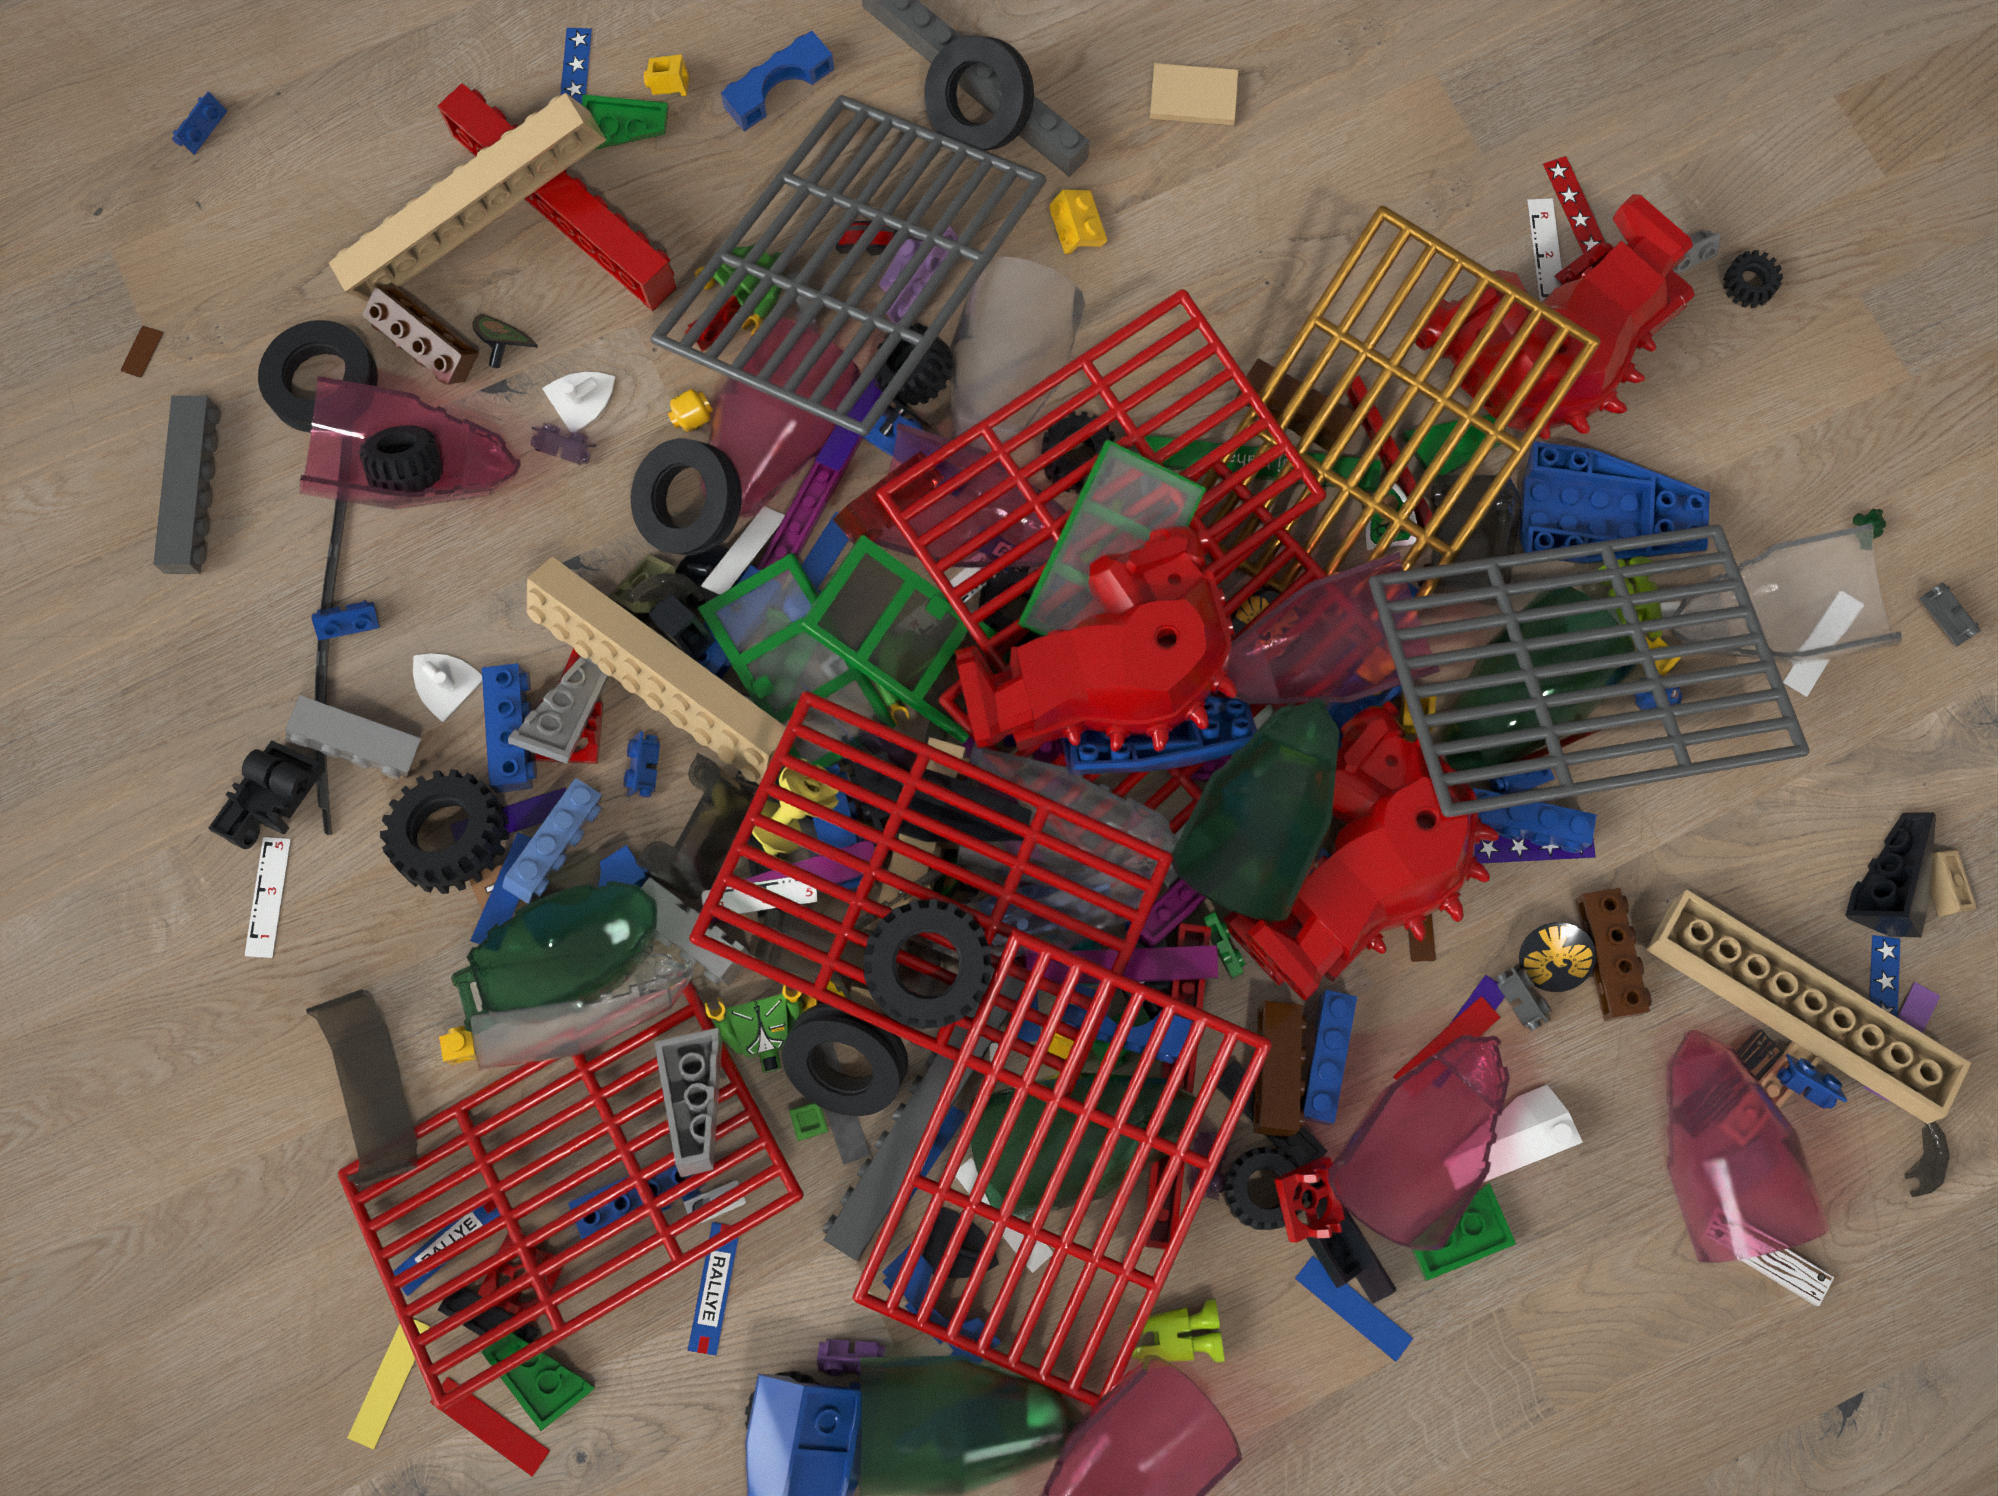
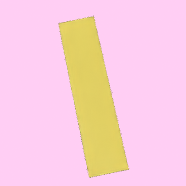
M414 1319L420 1334L430 1328V1326ZM401 1324L397 1328L347 1437L373 1450L415 1361Z

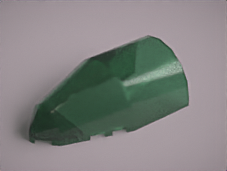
M1573 587L1540 591L1522 610L1593 599ZM1607 610L1519 623L1524 639L1620 625ZM1506 626L1486 645L1510 642ZM1624 636L1528 652L1533 667L1635 652V648L1630 638ZM1516 654L1477 659L1468 678L1520 670ZM1636 664L1539 679L1538 681L1543 696L1620 684L1635 670ZM1525 682L1463 691L1460 693L1452 710L1530 698ZM1605 699L1548 708L1553 725L1584 720ZM1535 710L1446 724L1441 732L1442 743L1535 728L1540 727ZM1545 739L1445 755V762L1457 771L1510 763L1526 754L1545 747L1546 742Z
M1312 698L1311 702L1294 707L1288 705L1279 708L1253 734V738L1241 750H1236L1232 754V758L1220 770L1217 769L1210 776L1172 852L1173 861L1171 864L1176 874L1207 899L1233 912L1254 919H1264L1273 922L1287 919L1331 829L1339 729L1335 721L1332 720L1325 707V702L1321 698Z
M1081 1072L1070 1097L1084 1103L1097 1073ZM1060 1073L1037 1079L1035 1082L1053 1089ZM1111 1074L1096 1109L1115 1116L1132 1075ZM1146 1078L1127 1120L1128 1123L1144 1130L1146 1129L1168 1078ZM1181 1086L1179 1087L1158 1136L1174 1143L1177 1142L1197 1098ZM1013 1087L992 1092L971 1140L973 1158L978 1174L1016 1089ZM1029 1094L985 1191L990 1205L1000 1209L1046 1106V1102ZM975 1098L971 1100L970 1109L973 1105ZM1063 1108L1058 1109L1012 1215L1020 1219L1033 1217L1078 1115ZM1090 1121L1050 1212L1075 1205L1108 1132V1128ZM1121 1134L1092 1201L1104 1198L1121 1185L1140 1142ZM1152 1148L1142 1171L1168 1154Z
M963 1356L860 1357L861 1482H859V1496H963L1060 1459L1085 1427L1084 1416L1065 1394L1019 1374L1017 1376L1001 1371L998 1367L992 1365L985 1366L975 1363Z

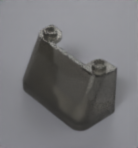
M1459 475L1437 476L1436 486H1433L1431 490V501L1433 504H1436L1437 508ZM1474 475L1441 524L1436 537L1449 545L1451 544L1497 475ZM1511 478L1505 484L1453 563L1515 553L1521 514V498ZM1433 550L1432 562L1425 563L1423 567L1436 566L1443 555ZM1512 567L1500 569L1504 583L1509 584ZM1487 571L1443 577L1432 594L1489 587L1492 584ZM1426 580L1417 581L1418 586L1421 588ZM1496 598L1473 601L1475 603L1499 606Z
M697 753L689 768L688 776L692 785L703 791L704 794L674 847L661 841L652 842L643 850L636 863L648 878L650 877L657 883L693 900L702 899L701 894L706 890H711L754 797L748 788L718 764Z

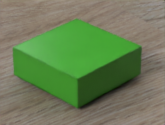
M810 1103L789 1110L798 1142L829 1132L822 1107Z

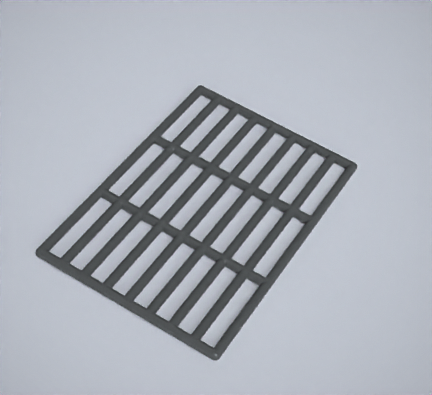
M840 95L651 335V342L861 436H867L1045 185L1046 176ZM844 108L857 113L806 180L793 175ZM868 118L881 123L831 190L817 185ZM895 128L905 132V135L856 200L842 195L890 130ZM918 137L930 142L929 146L882 209L878 210L868 206L867 203ZM943 147L956 152L906 221L893 216V212L939 150ZM968 157L981 162L934 228L930 231L917 226L964 160ZM993 167L1006 172L957 242L942 236L989 170ZM1019 177L1031 182L983 252L969 247L970 242L1015 179ZM784 184L798 189L745 259L731 254ZM810 194L822 199L821 203L772 267L768 270L756 265ZM835 204L847 209V212L797 278L792 280L782 276V272ZM858 215L873 220L820 291L806 286ZM886 225L898 230L847 301L844 302L832 297L833 293L882 227ZM909 235L922 240L923 243L872 313L858 308L857 306ZM934 246L949 251L898 324L884 319L883 317ZM960 256L975 262L925 334L922 335L910 330V326ZM724 263L735 268V272L684 338L678 342L667 337L721 265ZM749 274L761 279L708 351L703 353L692 348L745 277ZM773 285L787 290L731 365L717 359ZM798 295L811 300L812 302L759 374L755 376L744 371V367ZM825 306L838 312L786 384L781 387L769 382L770 378L821 309ZM849 317L864 323L811 397L808 399L794 393ZM876 328L890 334L837 409L833 410L822 405L821 403L874 329ZM902 339L916 345L864 420L860 422L847 416Z
M1718 524L1375 574L1370 576L1368 580L1437 800L1445 817L1805 757L1809 754L1808 744L1722 526ZM1713 537L1718 550L1716 553L1619 567L1614 554L1617 551ZM1597 554L1602 555L1606 569L1509 584L1504 583L1500 571L1502 568ZM1723 564L1729 578L1629 594L1624 581L1626 578ZM1482 571L1488 572L1492 584L1489 587L1395 601L1387 600L1383 587ZM1611 581L1616 594L1613 597L1515 612L1509 597ZM1734 591L1739 604L1736 607L1639 621L1634 608L1637 605ZM1493 598L1497 599L1502 613L1403 629L1396 628L1392 615L1393 613ZM1621 608L1626 624L1529 639L1523 638L1519 623ZM1744 618L1750 632L1749 634L1654 649L1649 648L1644 633ZM1506 626L1511 640L1510 642L1407 658L1401 643L1402 641ZM1630 635L1636 648L1635 652L1533 667L1528 652ZM1755 645L1760 661L1664 677L1659 676L1654 662ZM1509 654H1516L1520 670L1415 686L1410 671ZM1641 663L1647 678L1645 680L1543 696L1538 681L1539 679ZM1761 673H1766L1771 689L1676 705H1670L1665 689ZM1525 682L1530 698L1427 715H1424L1419 698ZM1650 691L1657 708L1554 725L1548 710L1551 707ZM1772 701L1777 702L1782 714L1780 718L1684 734L1680 733L1675 717ZM1535 710L1540 727L1438 744L1433 743L1428 728ZM1662 720L1667 733L1666 737L1564 754L1558 739L1560 736ZM1785 729L1788 730L1794 745L1694 763L1691 762L1686 746ZM1545 739L1550 756L1444 774L1438 756ZM1666 749H1673L1678 763L1677 766L1573 783L1568 768L1570 765ZM1555 768L1560 783L1559 786L1452 803L1447 787Z

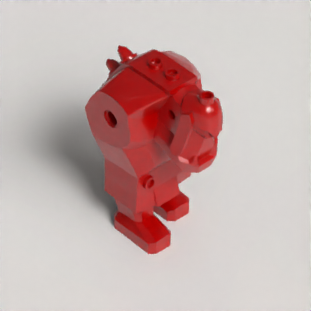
M1631 195L1618 208L1612 219L1628 244L1626 245L1621 240L1612 251H1608L1605 258L1594 268L1589 266L1580 275L1578 280L1555 288L1542 301L1548 307L1600 339L1599 347L1539 434V437L1548 440L1551 437L1550 429L1565 425H1571L1579 433H1589L1590 426L1587 417H1590L1598 410L1600 412L1606 410L1615 414L1625 413L1628 410L1627 406L1617 397L1618 392L1616 390L1620 383L1625 384L1628 381L1637 384L1645 380L1644 375L1634 368L1636 364L1631 362L1635 350L1643 348L1650 352L1655 351L1657 347L1652 339L1654 334L1687 308V303L1695 296L1692 286L1672 270L1686 258L1685 254L1693 247L1691 238L1642 195ZM1504 270L1493 271V273L1527 293L1517 273ZM1490 285L1441 357L1442 359L1449 358L1454 365L1449 377L1452 376L1505 296ZM1467 295L1459 301L1452 300L1448 302L1444 299L1441 301L1415 341V344L1421 350L1433 349ZM1517 302L1514 303L1460 385L1473 399L1531 313L1529 309ZM1543 318L1483 406L1496 420L1558 329V327ZM1571 335L1567 336L1508 424L1509 428L1521 432L1528 430L1585 345Z
M1180 525L1157 529L1149 533L1150 540L1146 541L1142 548L1123 554H1104L1096 559L1089 567L1088 586L1105 613L1090 615L1071 630L1056 629L1048 632L1044 637L1036 638L1019 647H1011L1010 671L994 674L976 645L955 650L956 665L977 748L994 745L1002 737L1013 734L1018 751L1063 737L1068 738L1073 746H1077L1080 743L1081 734L1086 730L1106 732V736L1110 738V748L1113 752L1122 748L1125 738L1130 735H1147L1152 738L1154 750L1162 751L1168 742L1169 732L1183 721L1192 720L1198 728L1206 729L1209 719L1204 706L1206 704L1205 699L1211 692L1216 694L1220 691L1230 698H1234L1237 695L1236 686L1228 676L1229 671L1227 670L1231 659V635H1234V629L1230 616L1225 617L1222 607L1226 605L1222 587L1217 588L1213 571H1206L1205 573L1202 571L1206 566L1203 549L1210 547L1206 530L1195 531L1188 526Z
M1386 701L1382 706L1367 707L1352 716L1340 729L1344 735L1341 739V748L1330 761H1326L1314 769L1305 785L1313 806L1347 823L1339 831L1329 858L1325 855L1322 856L1311 867L1314 872L1309 875L1303 884L1281 894L1279 903L1284 912L1271 924L1240 906L1236 907L1223 919L1230 935L1278 986L1286 982L1304 1001L1317 991L1323 976L1334 982L1366 948L1384 954L1387 951V947L1382 940L1384 938L1381 934L1382 932L1404 926L1405 930H1411L1416 940L1422 942L1426 935V928L1423 922L1427 920L1426 916L1439 909L1440 912L1445 910L1454 921H1461L1464 914L1463 906L1459 900L1461 896L1459 891L1465 881L1473 878L1486 883L1490 879L1487 869L1476 861L1477 856H1474L1473 853L1475 844H1479L1480 840H1498L1499 835L1497 831L1490 825L1482 823L1481 818H1478V813L1454 817L1443 816L1419 740L1417 738L1414 742H1411L1405 738L1406 730L1396 719L1400 713L1389 701ZM1438 756L1443 774L1457 771L1444 761L1443 756ZM1467 783L1447 786L1452 803L1477 799L1474 791Z

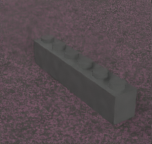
M171 396L153 563L164 574H201V566L206 561V551L203 546L204 537L209 532V523L206 519L207 508L212 503L209 487L210 480L214 478L215 473L212 463L213 452L217 450L215 428L216 424L220 422L219 408L208 396Z

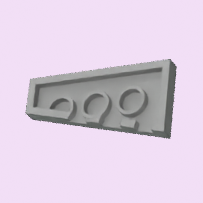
M580 657L561 678V682L554 690L551 689L546 694L544 701L535 711L532 710L528 714L525 722L519 729H515L509 735L508 743L568 764L609 676L604 674L590 658Z

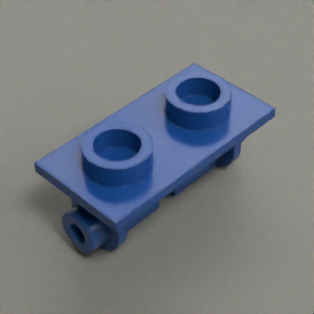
M208 91L203 98L199 97L197 99L198 103L189 113L188 118L183 121L177 130L172 132L174 135L172 141L179 146L184 145L194 155L227 112Z
M367 600L346 605V610L341 611L340 607L324 610L318 609V613H313L311 617L318 641L379 628L374 602L367 603Z
M640 731L633 739L629 740L627 757L631 758L630 769H626L623 781L624 787H628L627 797L632 796L637 791H640L639 796L652 797V792H655L657 770L646 768V764H658L660 742H658L657 736L646 735V738L643 739L644 732Z
M1551 769L1488 780L1494 792L1506 795L1527 791L1552 781L1555 777Z
M1786 1054L1790 1065L1787 1068H1781L1777 1074V1078L1783 1086L1799 1095L1808 1086L1809 1088L1803 1094L1804 1097L1823 1109H1832L1837 1103V1098L1845 1103L1848 1101L1841 1089L1843 1085L1836 1077L1830 1073L1824 1075L1818 1072L1815 1066L1804 1058L1798 1060L1790 1054Z

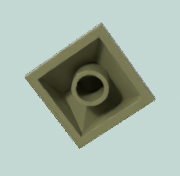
M648 554L608 597L646 624L650 619L649 611L661 599L665 600L670 594L675 597V568L671 564Z

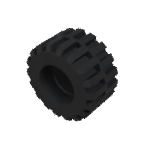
M914 323L909 329L924 335L928 327L920 323ZM887 333V335L884 337L885 340L888 338L890 334ZM937 336L895 397L902 403H909L912 406H917L919 402L926 404L929 398L935 399L939 396L938 392L940 390L944 391L947 387L945 383L947 380H951L953 375L950 370L954 369V362L951 360L954 356L952 351L949 350L950 347ZM902 339L875 375L877 382L883 388L888 386L916 345ZM879 343L877 347L878 350L883 345V343Z
M1073 411L1067 418L1064 417L1057 424L1049 427L1048 432H1045L1043 436L1041 455L1099 416L1094 414L1091 418L1088 417V412L1081 411V415H1076L1075 411ZM1108 425L1082 443L1090 446L1097 455L1100 453L1106 440L1114 442L1115 435L1113 431H1109ZM1063 455L1043 469H1045L1047 479L1053 478L1052 484H1054L1084 463L1072 462ZM1115 459L1109 461L1098 484L1099 487L1105 483V477L1109 479L1112 474ZM1088 476L1065 490V492L1069 493L1070 489H1076V494H1080Z
M415 425L386 428L374 433L373 436H369L365 440L366 442L360 446L359 455L369 488L375 493H380L382 496L399 497L420 493L432 487L433 483L438 482L441 479L440 476L443 475V465L436 438L427 428Z
M1015 566L1008 567L1007 573H1004L1002 570L996 574V578L991 577L988 579L986 587L983 586L980 591L979 608L1029 575L1028 568L1021 566V571H1015ZM1036 585L1020 596L1029 600ZM1048 588L1042 603L1054 594L1052 588ZM998 610L982 622L998 633L1016 620L1006 618ZM1054 610L1044 618L1049 625L1053 623ZM1030 631L1015 646L1018 647L1019 644H1026L1042 636Z
M1265 1146L1251 1149L1235 1159L1230 1169L1226 1172V1181L1223 1184V1192L1225 1191L1226 1194L1225 1202L1232 1210L1230 1211L1231 1214L1237 1217L1243 1225L1250 1226L1256 1230H1273L1285 1227L1280 1202L1272 1208L1258 1207L1251 1201L1248 1195L1247 1183L1249 1177L1260 1169H1268L1281 1176L1301 1166H1298L1295 1162L1297 1159L1292 1155L1285 1154V1151L1282 1149H1273L1272 1147ZM1298 1184V1186H1297L1296 1189H1295V1193H1294V1198H1293V1199H1295L1296 1192H1297V1190L1299 1189V1184ZM1306 1191L1302 1195V1204L1308 1199ZM1297 1210L1295 1211L1296 1215H1298L1299 1213H1302V1211Z

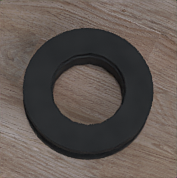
M967 36L956 39L938 53L928 70L924 90L926 110L933 127L942 135L980 150H993L1003 147L1021 133L1030 118L1034 102V85L1030 69L1022 55L1003 40L984 36ZM977 63L986 64L996 72L1002 89L1000 108L995 116L984 124L971 123L963 116L958 106L956 95L958 82L962 74L971 65Z
M326 320L303 322L282 332L267 347L258 369L259 389L266 403L285 424L296 430L308 433L330 432L353 422L369 406L375 394L378 381L375 361L358 335L342 324ZM322 354L337 355L344 360L345 373L337 388L328 395L309 400L299 398L292 393L291 382L294 372L304 361Z
M672 439L655 447L641 462L632 483L631 510L639 532L655 548L664 552L685 556L702 555L721 545L731 534L737 523L742 505L741 481L733 462L719 448L692 439ZM693 467L699 471L705 482L707 494L705 506L696 521L687 527L679 528L673 523L668 514L666 503L668 487L678 473L683 469Z
M826 1003L810 1007L797 1018L782 1049L784 1070L795 1088L814 1104L828 1111L848 1116L870 1115L889 1106L895 1099L908 1068L906 1048L899 1036ZM824 1042H840L855 1048L872 1065L874 1074L865 1077H851L837 1072L827 1065L819 1055L817 1045Z

